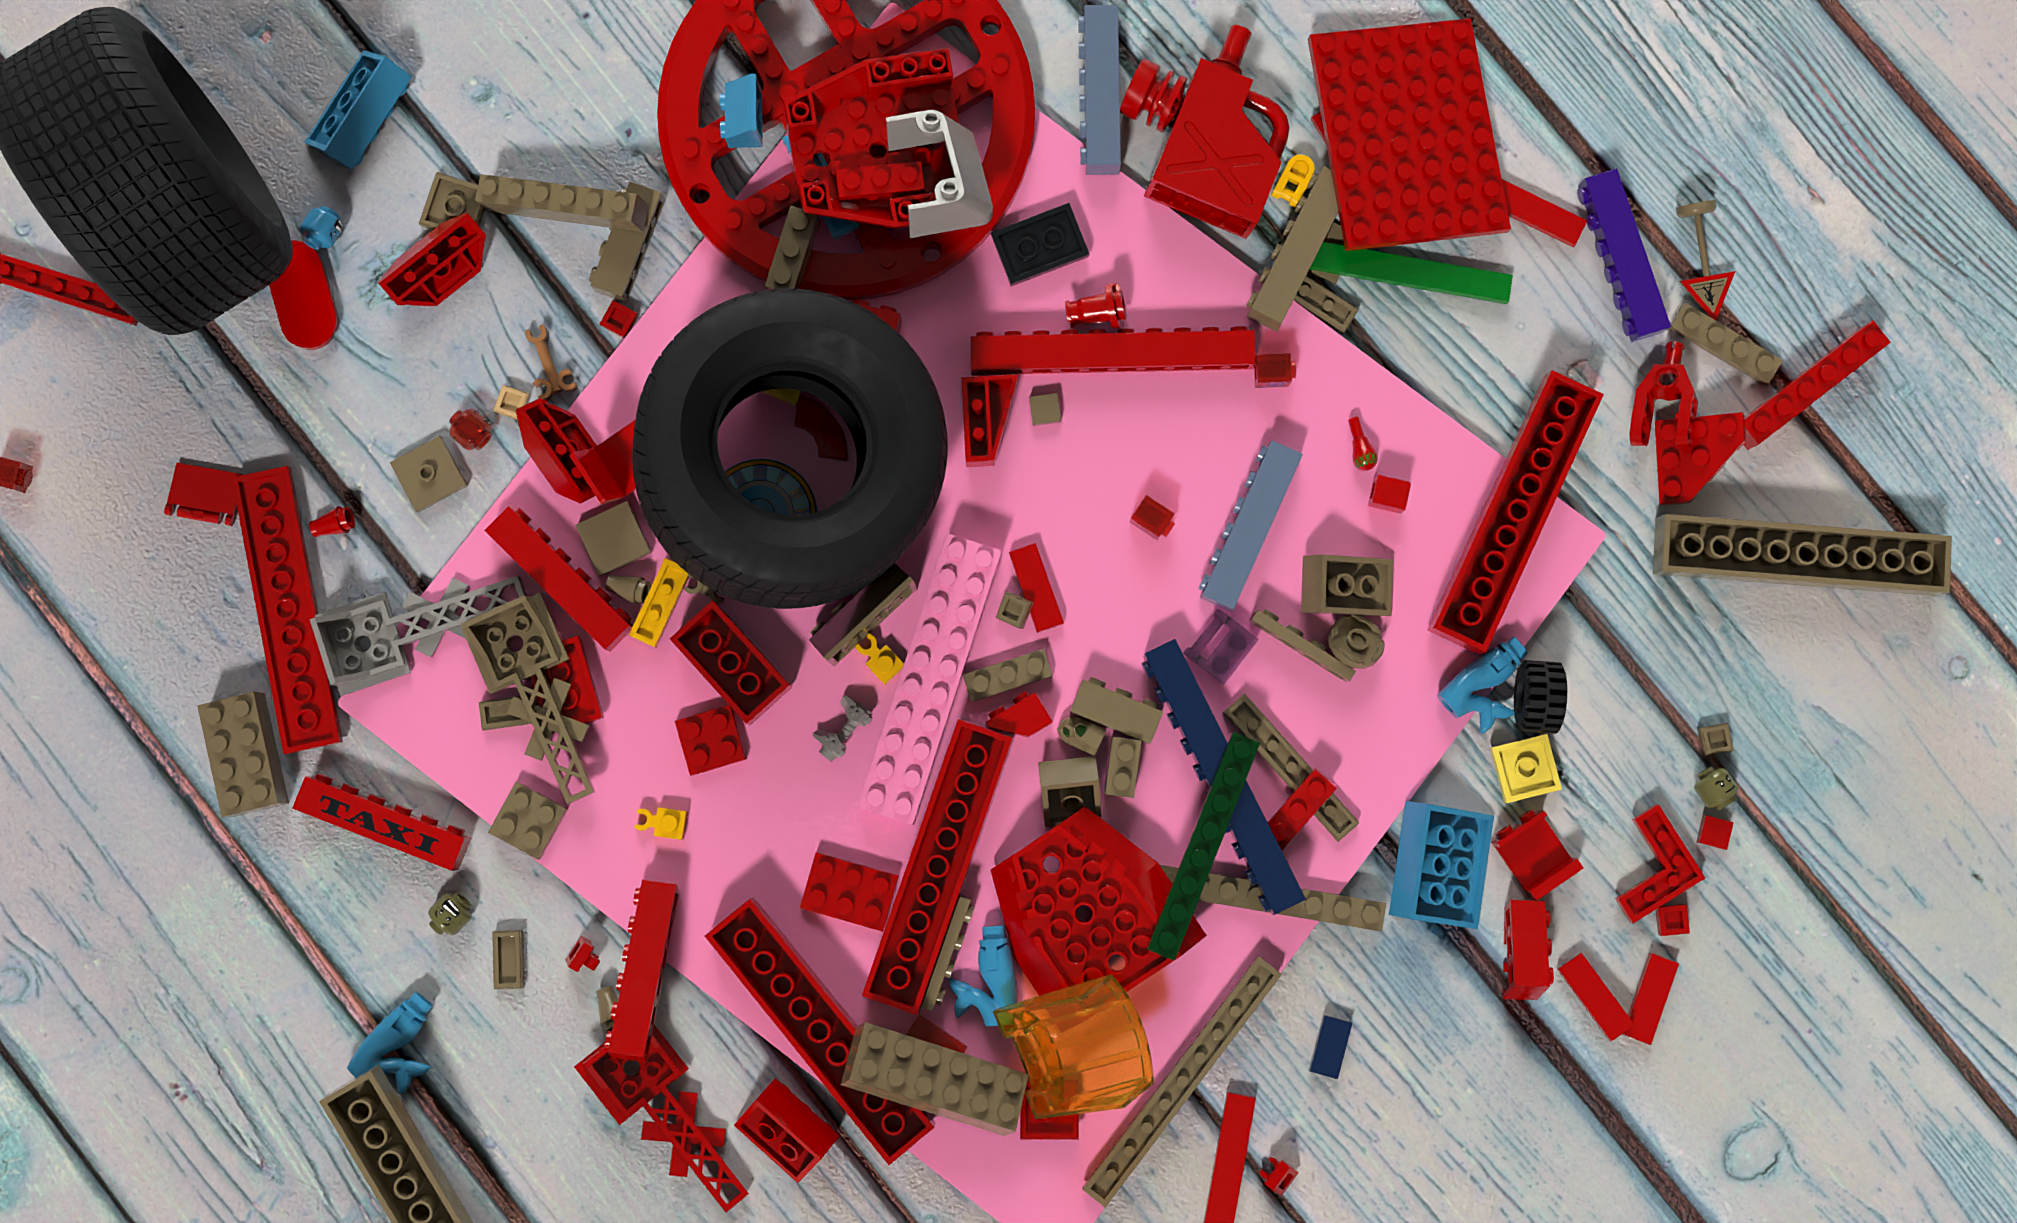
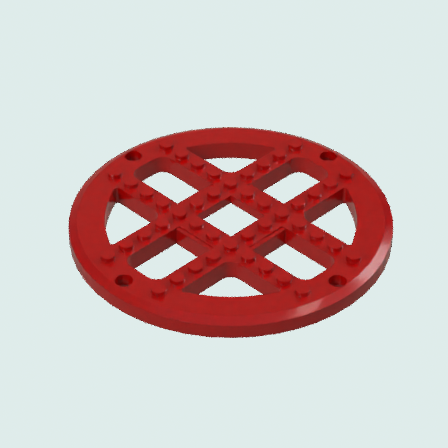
M765 0L695 1L671 42L663 66L658 92V135L666 170L682 206L698 230L733 264L755 278L766 282L780 238L767 233L762 228L788 214L790 206L798 208L802 205L794 171L741 201L731 199L714 174L716 161L737 149L729 148L726 140L721 138L720 122L725 121V115L701 128L702 102L706 80L712 63L729 33L735 35L764 84L762 90L763 133L781 123L788 135L784 100L863 60L899 55L948 26L960 27L966 33L980 57L974 67L952 79L957 115L988 97L993 98L992 129L989 145L982 162L993 204V216L990 222L982 226L914 237L904 241L892 239L884 226L858 222L859 229L853 231V234L864 253L843 254L812 250L800 289L835 293L846 300L874 299L898 294L923 285L955 267L974 252L991 234L990 232H993L999 225L1019 191L1030 160L1034 139L1035 99L1029 62L1022 42L1009 16L997 0H923L873 29L865 28L858 22L846 0H810L837 45L792 71L789 70L756 15L758 6ZM987 25H994L999 31L994 35H987L983 32V29ZM933 144L926 145L929 149L936 150ZM875 145L869 150L874 158H882L886 154L885 149L879 145ZM823 154L827 164H829V157ZM705 191L710 194L709 199L702 204L696 203V194ZM928 249H936L939 251L940 257L935 261H927L924 258V254Z

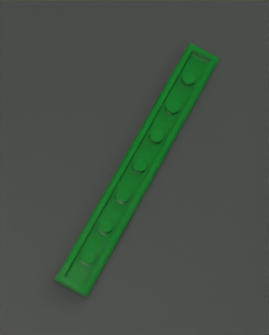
M1327 242L1322 243L1309 269L1501 304H1508L1513 278V275L1367 249L1345 251L1344 245Z

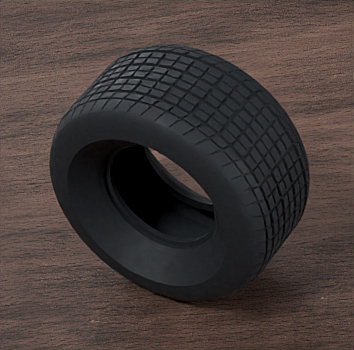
M115 7L89 9L8 57L5 61L0 62V150L6 162L37 211L68 252L93 281L133 318L153 331L162 334H186L200 329L224 314V312L245 301L248 297L269 286L285 272L292 259L293 247L286 222L268 187L231 129L201 88L160 39L138 19L126 11Z
M805 289L756 291L718 304L695 318L669 342L662 351V356H659L653 365L641 392L636 412L632 446V468L634 483H636L635 488L638 500L641 502L640 506L658 542L684 571L708 588L731 599L767 608L797 609L830 603L857 592L880 577L911 546L927 524L940 496L947 465L948 442L943 407L935 384L920 357L893 327L871 311L841 297L819 291ZM770 389L800 390L812 394L829 404L845 421L855 444L857 466L850 491L841 500L827 509L800 516H788L769 512L748 501L735 489L728 479L718 452V429L725 417L737 404L754 394Z

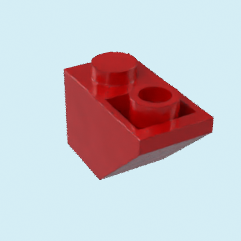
M1027 691L1014 698L1013 702L1015 705L1005 710L1001 706L989 713L990 720L986 721L989 728L1027 738L1053 723L1036 693L1029 695Z

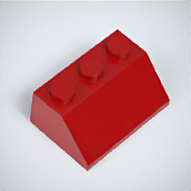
M776 1078L734 1124L741 1133L797 1183L823 1158L840 1137L828 1123L818 1117L807 1104L798 1099L786 1085L779 1082Z

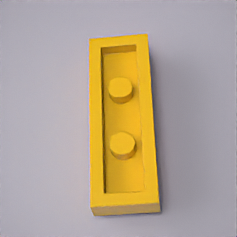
M664 558L629 636L657 648L689 579V574L677 563Z

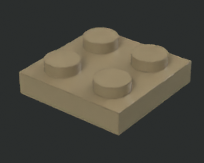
M515 782L488 833L540 860L568 808L520 782Z

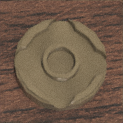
M1360 615L1340 617L1330 628L1328 635L1329 647L1334 656L1343 664L1358 669L1373 666L1383 655L1385 643L1380 637L1381 632L1379 628L1369 619Z

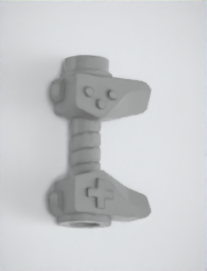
M843 696L841 700V705L849 719L837 734L822 729L813 732V737L823 744L819 752L831 762L835 758L837 759V757L844 755L847 749L844 742L858 725L864 727L872 720L873 714L859 702L855 703L848 696Z

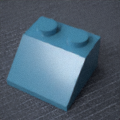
M749 74L725 83V93L720 94L721 111H725V121L720 122L721 138L726 140L729 148L763 147L762 90L756 74Z

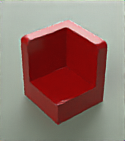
M1377 475L1373 479L1368 506L1395 513L1404 512L1407 506L1411 483Z

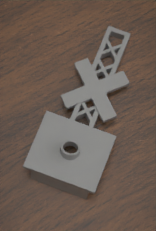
M515 576L467 592L469 585L452 577L440 602L434 604L409 592L402 608L410 612L396 617L393 616L386 592L315 615V618L310 619L330 685L337 686L340 696H344L412 673L403 647L404 645L419 641L415 650L433 657L446 631L449 630L466 639L461 623L497 608L498 602L503 605L508 603L500 599L506 587L515 585L519 597L526 595L520 577ZM485 595L492 599L487 610L481 612L473 608L477 598ZM459 606L465 608L461 616L455 614ZM422 618L430 621L426 629L418 626ZM404 623L410 626L404 638H400L396 624ZM364 637H368L371 641V646L366 652H362L359 648V643Z

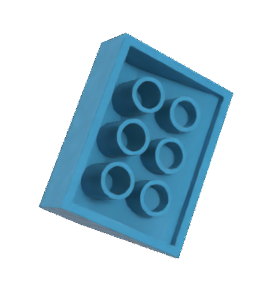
M1405 801L1389 915L1478 929L1494 816L1432 804Z

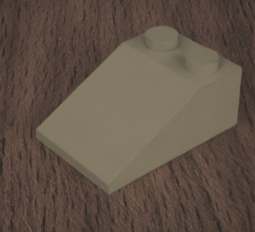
M1323 554L1303 556L1301 613L1392 616L1393 559Z

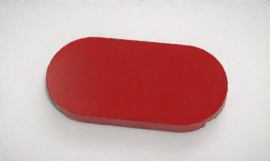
M291 240L293 247L291 262L285 272L275 282H272L269 287L281 330L286 339L300 348L316 350L326 346L333 339L332 337L335 331L337 332L339 326V317L321 256L304 242Z

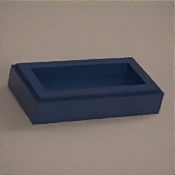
M1323 1014L1309 1067L1310 1072L1338 1079L1352 1022Z

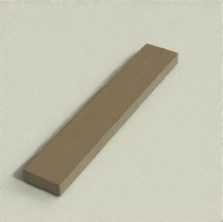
M1243 694L1223 712L1243 736L1260 742L1257 752L1293 792L1313 771L1246 694ZM1334 793L1314 814L1337 842L1359 824L1358 820Z

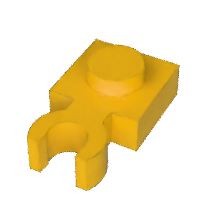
M868 633L866 636L871 640V647L863 649L859 644L855 645L860 654L870 656L871 659L865 664L886 685L903 669L904 663L887 645L879 650L876 638Z
M658 807L657 814L653 815L648 809H637L636 813L644 814L647 817V822L644 825L635 824L634 828L643 831L654 827L653 836L683 840L688 811Z

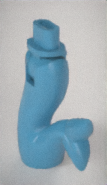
M1514 636L1506 643L1500 642L1496 647L1491 648L1464 667L1437 695L1439 701L1455 718H1459L1472 711L1479 712L1480 732H1487L1493 726L1496 718H1508L1516 712L1501 703L1491 701L1484 696L1474 695L1472 692L1491 688L1505 682L1515 672V667L1521 665L1520 660L1528 654L1527 650Z
M1005 926L982 927L983 940H979L978 965L984 981L993 994V998L978 988L971 987L963 981L950 977V988L957 996L954 1006L955 1015L957 1018H960L974 1005L980 1011L985 1027L1016 1025L1018 992L1011 949L1008 944H1004L1009 942V938H1005Z
M415 992L409 1000L404 999L402 1004L385 1017L362 1042L347 1066L348 1071L356 1078L379 1064L385 1075L395 1074L398 1093L400 1095L409 1088L412 1077L425 1074L431 1066L398 1057L383 1058V1055L407 1045L417 1036L423 1026V1021L428 1019L426 1014L433 1007V1004L419 992Z

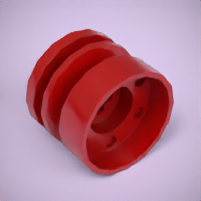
M1144 58L1129 84L1120 107V113L1137 120L1145 110L1148 112L1146 125L1149 127L1153 124L1156 116H1158L1160 119L1156 130L1163 133L1167 125L1174 120L1185 95L1187 78L1180 75L1175 86H1173L1171 83L1175 72L1169 71L1162 81L1158 79L1161 66Z

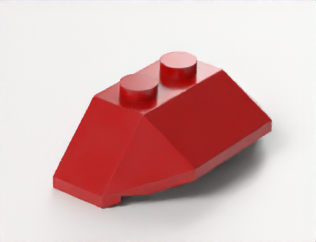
M467 212L441 223L398 257L378 281V284L397 305L438 306L481 271L486 234Z
M542 398L517 408L516 415L524 448L557 494L580 504L595 497V494L569 456L575 451L591 449L597 446L577 416L558 406L548 404Z

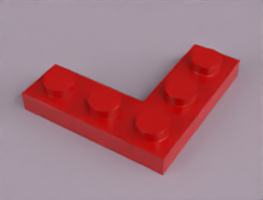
M1655 804L1632 819L1662 866L1661 870L1615 898L1629 922L1633 924L1705 879L1704 874L1659 804Z

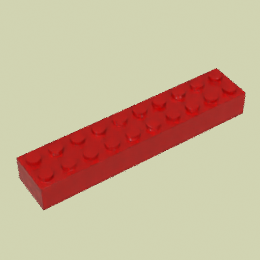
M1553 370L1543 377L1427 631L1478 655L1486 653L1604 396L1603 393Z
M960 719L957 720L862 993L863 997L914 1015L920 1013L1014 741L1012 737Z
M754 897L748 899L705 935V938L888 1165L893 1163L935 1128L936 1122L928 1112L841 1085L855 1029L858 1026Z

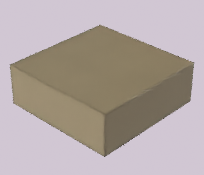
M1057 393L1029 397L1033 426L1061 422Z
M1007 591L996 618L1019 629H1024L1034 602Z
M1728 723L1697 728L1703 756L1734 751Z

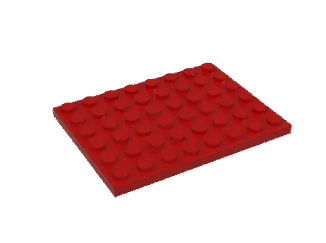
M1471 18L1309 35L1307 40L1345 251L1508 233L1511 230Z

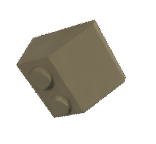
M1095 756L1038 762L1045 827L1057 826L1084 806L1102 818L1099 777Z

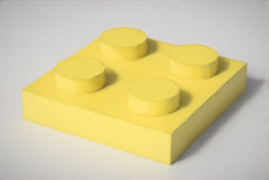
M1547 734L1490 748L1504 803L1562 790Z

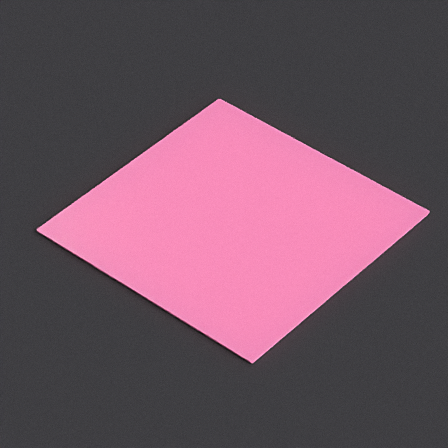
M889 3L869 29L884 24L905 10L896 3ZM936 33L899 54L948 48L953 78L976 65L975 62ZM988 97L958 114L959 124L969 129L974 135L981 164L989 145L992 129V97ZM1035 108L1034 139L1023 182L1011 207L994 231L1070 203L1089 251V257L1010 286L990 234L966 259L943 275L898 294L874 299H861L868 302L871 307L890 306L895 308L897 313L901 314L902 322L899 334L920 357L935 384L944 411L948 442L945 478L935 509L915 541L895 562L897 566L914 580L917 590L870 634L876 638L879 650L887 645L905 663L946 534L949 533L1002 550L998 568L963 674L1044 649L1053 675L1052 677L974 702L970 700L962 675L914 825L858 808L902 670L884 685L865 664L871 659L870 656L860 654L856 647L834 667L809 641L813 636L810 633L813 628L822 621L826 624L834 617L831 612L843 601L846 604L855 597L853 594L818 606L776 609L750 605L716 592L719 597L725 598L724 602L717 604L793 687L752 725L746 724L732 709L746 760L690 776L675 721L729 704L673 644L670 638L712 600L709 596L699 592L690 594L683 589L657 648L629 636V632L611 652L605 650L484 530L508 506L515 510L521 508L532 519L529 524L535 530L540 527L551 537L552 540L549 544L555 550L560 547L572 558L568 563L575 570L581 567L592 578L589 583L596 590L601 587L612 598L609 603L616 610L621 607L632 617L629 621L632 626L643 603L636 605L612 592L606 591L608 577L610 575L644 577L645 581H649L652 586L664 558L675 561L658 542V539L648 525L636 490L623 499L601 504L596 496L580 504L557 494L531 457L420 597L434 604L440 602L452 577L469 585L467 592L519 576L526 596L531 597L538 593L542 594L561 640L580 636L604 718L586 723L590 727L584 742L575 739L573 741L595 793L571 804L566 803L546 755L540 761L524 754L534 731L533 724L482 731L479 702L511 698L513 696L518 697L520 694L515 684L490 694L467 640L449 630L445 632L433 657L415 650L419 641L403 646L412 673L341 696L338 706L491 826L515 782H520L568 808L540 860L534 859L627 932L630 916H635L637 905L633 904L635 889L641 887L642 880L677 884L679 896L666 962L819 1082H821L820 1079L705 938L709 931L752 897L757 900L857 1026L867 1022L1029 1074L1028 1080H1079V1140H1020V1115L1016 1132L1002 1136L928 1112L936 1122L935 1128L909 1148L908 1151L1000 1223H1094L1105 1207L1083 1191V1185L1257 956L1261 957L1281 973L1319 921L1280 914L1272 915L1268 912L1198 901L1193 915L1207 934L1205 938L1181 957L1087 1019L1063 1031L1014 959L1009 941L1004 944L1009 945L1014 964L1018 992L1016 1025L985 1027L981 1013L974 1005L960 1018L956 1017L954 1006L957 996L950 988L948 977H944L941 988L946 989L941 1006L935 1004L933 1011L921 1007L918 1015L862 996L884 930L883 932L800 908L815 853H822L899 875L885 923L886 927L957 720L960 719L1012 737L1014 741L960 894L972 898L970 905L975 908L970 922H963L960 933L965 934L960 951L954 949L950 959L955 961L951 974L952 978L963 981L971 987L978 988L993 998V994L984 981L978 965L979 940H983L982 927L1005 926L990 869L1055 827H1045L1038 762L1092 757V755L1065 743L1057 731L1062 720L1070 716L1079 717L1070 713V710L1083 679L1089 681L1090 677L1096 678L1106 683L1104 687L1114 692L1116 688L1123 689L1133 694L1131 699L1141 703L1143 698L1159 704L1158 710L1163 711L1151 744L1141 742L1134 798L1104 794L1111 738H1134L1092 721L1089 722L1106 729L1105 735L1095 754L1099 777L1102 819L1155 859L1160 865L1179 868L1207 797L1205 792L1209 788L1205 780L1199 781L1192 767L1196 762L1192 754L1186 755L1180 743L1183 736L1179 728L1174 730L1167 717L1170 710L1166 702L1160 703L1154 691V688L1158 686L1153 677H1147L1141 665L1145 661L1143 658L1144 653L1176 639L1227 743L1232 732L1242 734L1223 712L1243 694H1246L1311 769H1318L1337 786L1333 793L1358 820L1359 824L1337 842L1313 815L1282 852L1301 889L1339 895L1403 810L1405 801H1409L1476 712L1472 711L1459 718H1455L1439 701L1437 695L1464 667L1480 655L1427 631L1506 458L1294 300L1278 332L1247 318L1251 308L1246 305L1253 291L1259 293L1263 284L1259 283L1261 275L1171 208L1144 197L1146 190L1121 171L1119 175H1086V165H1080V148H1085V144L1037 108ZM782 140L734 200L741 201L794 171L792 158ZM941 142L933 143L936 150L941 147ZM788 214L765 226L762 230L780 238ZM818 215L821 223L812 250L843 254L864 253L853 232L833 240L822 217ZM884 226L892 239L904 241L910 238L909 226L898 228ZM704 237L567 411L577 416L596 445H599L636 419L641 392L658 357L662 356L661 353L669 342L685 326H688L695 318L718 304L741 295L766 290V282L755 278L733 264ZM928 249L924 254V258L927 261H935L940 257V253L936 249ZM1119 282L1127 313V319L1121 320V328L1113 329L1110 321L1091 325L1080 324L1071 328L1070 322L1067 320L1065 301L1073 302L1083 297L1105 293V284ZM1235 326H1245L1247 330H1255L1256 364L1253 369L1018 374V383L995 466L966 467L961 377L994 376L971 374L970 336H976L977 332L988 331L993 332V336L1004 335L1007 331H1020L1021 335H1033V331L1046 330L1050 334H1061L1063 330H1077L1078 334H1089V331L1093 329H1104L1106 333H1117V330L1126 328L1134 329V333H1144L1149 328H1161L1163 332H1174L1175 328L1180 327L1191 328V332L1202 331L1204 327H1218L1219 331H1230V328ZM1267 383H1278V384H1275V386H1272V384H1267ZM801 391L799 396L819 403L830 411L836 419L846 438L847 461L818 457V446L813 436L805 429L794 426L798 401L793 406L762 392L744 399L729 412L718 429V452L724 471L738 463L752 459H770L784 463L796 470L806 480L814 494L818 512L834 505L850 491L857 466L855 444L845 421L829 404L807 392ZM1057 393L1061 422L1033 426L1029 397ZM1353 417H1359L1364 436L1368 438L1369 443L1378 454L1377 464L1368 471L1359 470L1353 463L1352 441L1354 439L1348 420ZM1271 440L1302 453L1303 456L1236 606L1230 612L1201 599L1200 596L1203 591L1198 588L1204 575L1210 576L1214 565L1210 564L1216 548L1222 550L1226 541L1221 538L1227 523L1233 524L1237 514L1233 510L1239 497L1245 498L1249 488L1244 485L1250 472H1257L1260 462L1256 461L1262 445L1268 447ZM1377 475L1411 483L1407 506L1404 512L1395 513L1368 506L1373 479ZM1558 497L1487 651L1496 647L1500 642L1506 643L1513 636L1524 647L1606 537L1603 530ZM628 501L652 553L600 577L575 525ZM1034 543L1037 545L1064 621L1062 625L1039 633L1035 629L1031 614L1028 616L1024 629H1019L996 618L1005 592L1009 591L1024 598L1009 552ZM1323 554L1393 559L1392 616L1360 615L1369 619L1379 628L1381 632L1380 637L1385 643L1383 655L1371 667L1365 669L1352 668L1356 672L1349 682H1344L1249 622L1257 610L1263 613L1264 609L1279 617L1278 623L1286 628L1288 625L1296 627L1303 632L1302 638L1310 643L1313 640L1318 641L1328 648L1326 653L1336 658L1329 647L1328 635L1330 628L1340 617H1351L1352 615L1301 613L1303 556ZM689 577L685 587L691 586L696 588L698 582L695 578ZM515 585L506 587L500 599L510 602L519 598ZM485 595L479 596L473 608L481 612L485 611L492 599ZM459 606L455 614L461 616L465 608ZM422 618L418 626L426 629L430 621ZM404 623L397 625L400 638L405 637L410 626ZM520 636L515 637L511 642V649L517 652L523 647V639ZM867 637L859 643L863 649H869L872 644L871 640ZM530 677L522 680L526 687L534 690ZM1494 687L1472 692V694L1487 697ZM1026 691L1029 695L1036 693L1053 721L1052 724L1028 738L992 729L986 724V721L990 720L989 713L1001 706L1005 710L1015 705L1013 699ZM843 696H848L855 703L859 702L873 714L872 720L864 727L860 725L856 727L844 742L847 746L844 755L837 757V759L835 758L831 762L819 752L823 744L813 737V732L822 729L837 734L849 719L841 705V700ZM1078 725L1075 728L1076 734L1082 737L1086 732V727ZM1063 728L1065 734L1069 736V730L1067 728ZM560 733L552 734L550 740L557 742ZM560 749L557 762L560 766L568 768L572 756L570 752ZM1257 752L1246 781L1268 822L1293 794V791ZM572 775L568 788L571 795L585 790V787L580 778ZM658 807L688 811L683 840L653 836L654 827L643 831L635 829V824L644 825L647 822V817L644 814L636 813L637 809H648L653 815L657 814ZM1231 832L1225 833L1210 873L1248 879L1244 871L1248 869L1244 858L1239 860L1231 845L1235 842ZM1048 856L1045 858L1043 864L1048 872L1059 870L1060 862L1056 857ZM1081 905L1076 909V916L1081 921H1089L1093 916V912L1089 906ZM1005 926V938H1009ZM1118 954L1112 955L1109 958V966L1113 970H1121L1125 967V959Z

